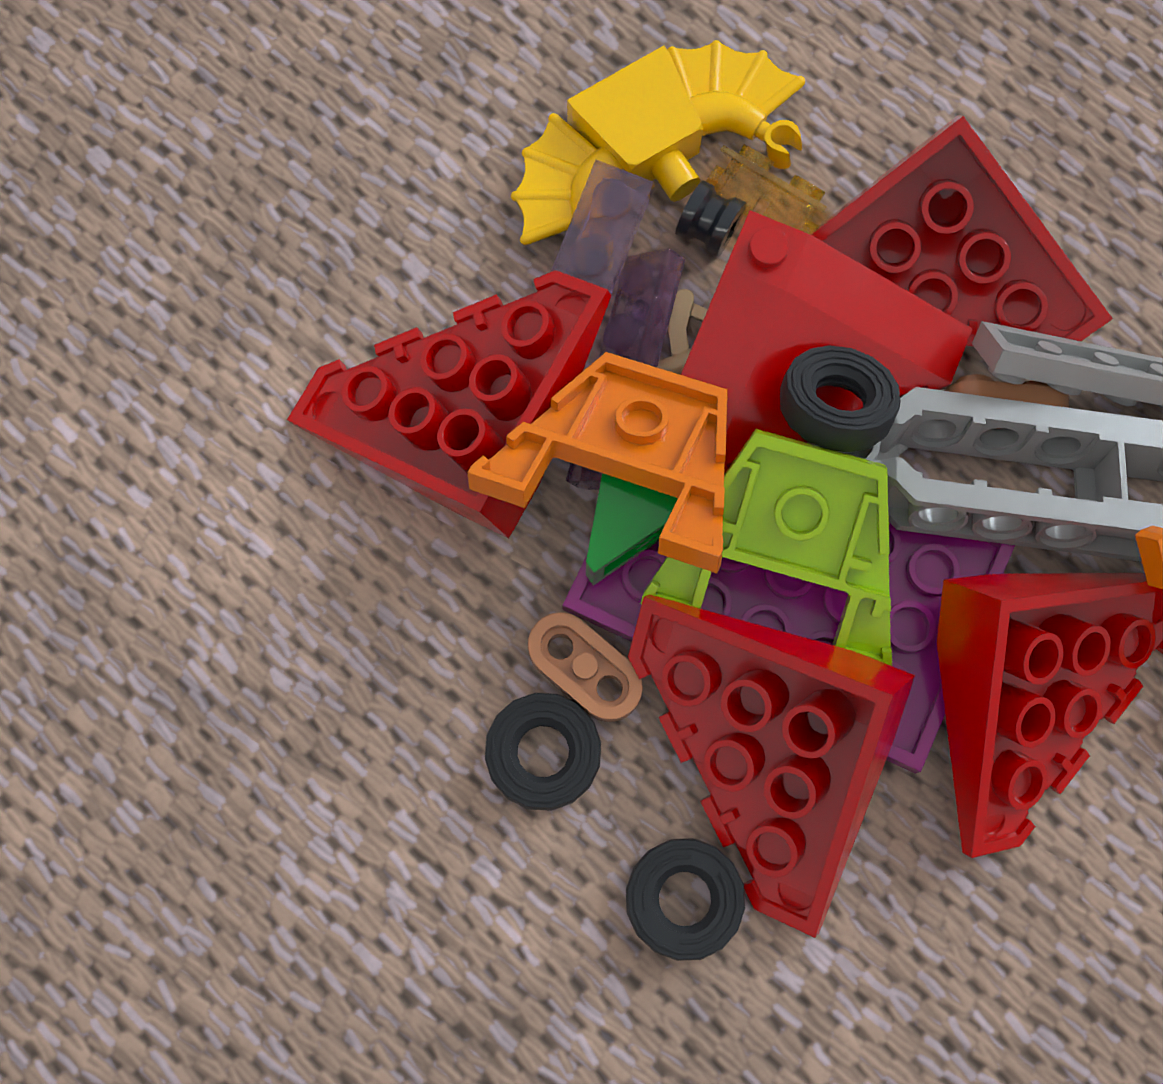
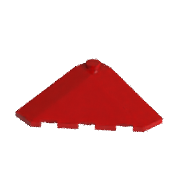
M962 115L956 116L810 233L815 238L971 327L972 332L966 346H973L972 342L982 321L1081 342L1113 319Z
M749 210L681 375L727 389L725 474L728 470L727 465L735 460L755 429L808 443V441L804 440L789 427L780 411V387L783 378L793 360L807 350L831 345L853 348L870 355L889 369L899 385L901 397L915 387L943 390L949 387L972 328L814 236ZM823 386L816 389L817 397L836 409L856 411L863 408V402L860 398L841 387Z
M554 270L533 279L537 289L535 293L503 305L497 294L453 312L454 321L457 325L425 338L417 327L375 344L374 348L378 357L346 369L345 364L340 359L319 367L287 418V421L449 510L509 539L539 487L541 480L527 505L523 508L470 490L468 471L472 464L482 456L489 460L507 445L506 436L522 422L532 424L551 407V398L583 372L612 295L608 289Z
M1009 573L943 579L937 651L963 854L970 858H975L1020 847L1036 827L1031 820L1026 818L1029 814L1028 810L1040 800L1044 791L1049 787L1056 793L1061 794L1090 757L1086 749L1081 748L1084 737L1094 730L1099 719L1105 718L1108 722L1115 724L1143 688L1140 680L1134 678L1137 674L1136 670L1148 660L1155 649L1163 654V589L1149 586L1145 573Z
M646 595L643 597L628 658L639 680L651 674L669 710L658 718L680 762L683 763L693 758L710 792V795L703 798L700 802L723 848L735 842L753 878L744 884V890L754 910L816 938L825 920L895 739L915 675L852 650L654 595Z

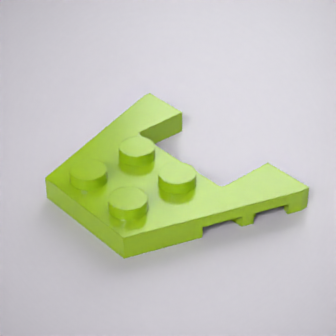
M755 429L724 474L722 557L847 592L848 597L832 645L855 651L892 666L890 635L891 598L889 594L888 471L886 465ZM667 557L645 588L641 604L643 597L650 594L701 609L711 571Z

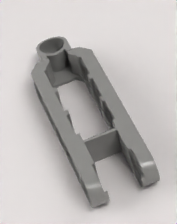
M915 387L900 398L898 414L888 435L870 449L850 453L841 452L886 465L888 471L889 522L897 530L1142 562L1135 534L1141 529L1152 525L1163 528V504L1128 500L1127 477L1163 482L1162 420ZM908 448L1072 469L1074 471L1075 498L1053 496L1052 489L1038 488L1035 493L987 487V481L974 479L971 484L923 478V472L915 471L903 458H899V455Z

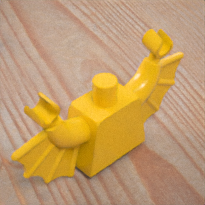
M714 40L712 43L697 49H682L674 46L666 49L663 45L567 100V122L556 113L550 114L548 117L549 122L543 135L533 144L525 147L521 152L524 157L525 173L517 190L511 193L512 201L518 204L524 218L523 233L520 236L521 244L529 245L578 227L579 230L584 231L580 235L577 244L580 271L584 275H588L587 258L592 255H601L607 259L608 272H611L614 268V240L607 231L601 229L606 224L604 211L606 198L619 184L629 193H632L654 179L658 181L671 201L675 202L687 197L701 182L688 160L699 154L702 136L728 131L737 133L751 141L757 137L766 144L767 157L770 164L778 169H788L791 166L790 154L782 145H791L795 149L802 151L801 134L798 126L789 120H778L769 124L766 122L769 114L805 85V78L779 69L767 57L768 53L765 50H760L756 53H743L725 46L719 40Z

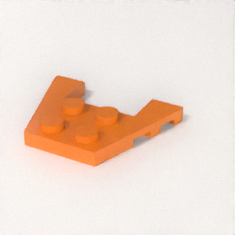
M605 352L551 398V407L532 424L522 422L506 436L507 445L488 460L482 456L472 464L468 471L469 489L525 508L553 458H558L678 498L659 537L658 554L718 573L723 552L722 531L725 490L724 463L726 455L727 389Z

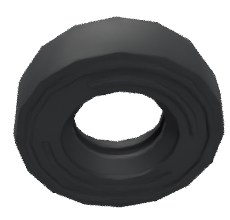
M829 345L807 350L793 360L780 387V411L789 427L804 440L833 451L850 453L870 449L888 435L900 409L899 385L889 369L872 356L853 348ZM823 386L841 387L860 398L863 402V408L856 411L836 409L818 398L816 389Z
M533 693L513 700L496 715L486 735L485 762L492 782L508 800L526 809L552 811L572 804L590 788L600 768L601 740L594 721L578 703L559 694ZM539 726L551 727L559 731L566 739L569 747L568 759L564 767L556 774L548 777H537L528 773L521 766L518 758V745L522 737L529 730Z
M694 838L670 839L648 850L633 867L626 887L627 915L636 935L655 953L677 961L701 960L722 950L738 932L745 911L744 884L734 863L716 846ZM680 872H689L699 876L706 883L710 891L711 904L708 913L700 922L691 926H680L672 923L664 916L659 903L662 885L670 876Z

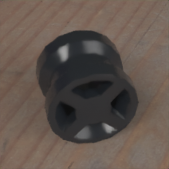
M702 180L689 198L678 221L675 234L685 240L696 238L704 242L706 250L719 257L736 231L747 203L737 197L730 199L721 197L717 194L714 185Z

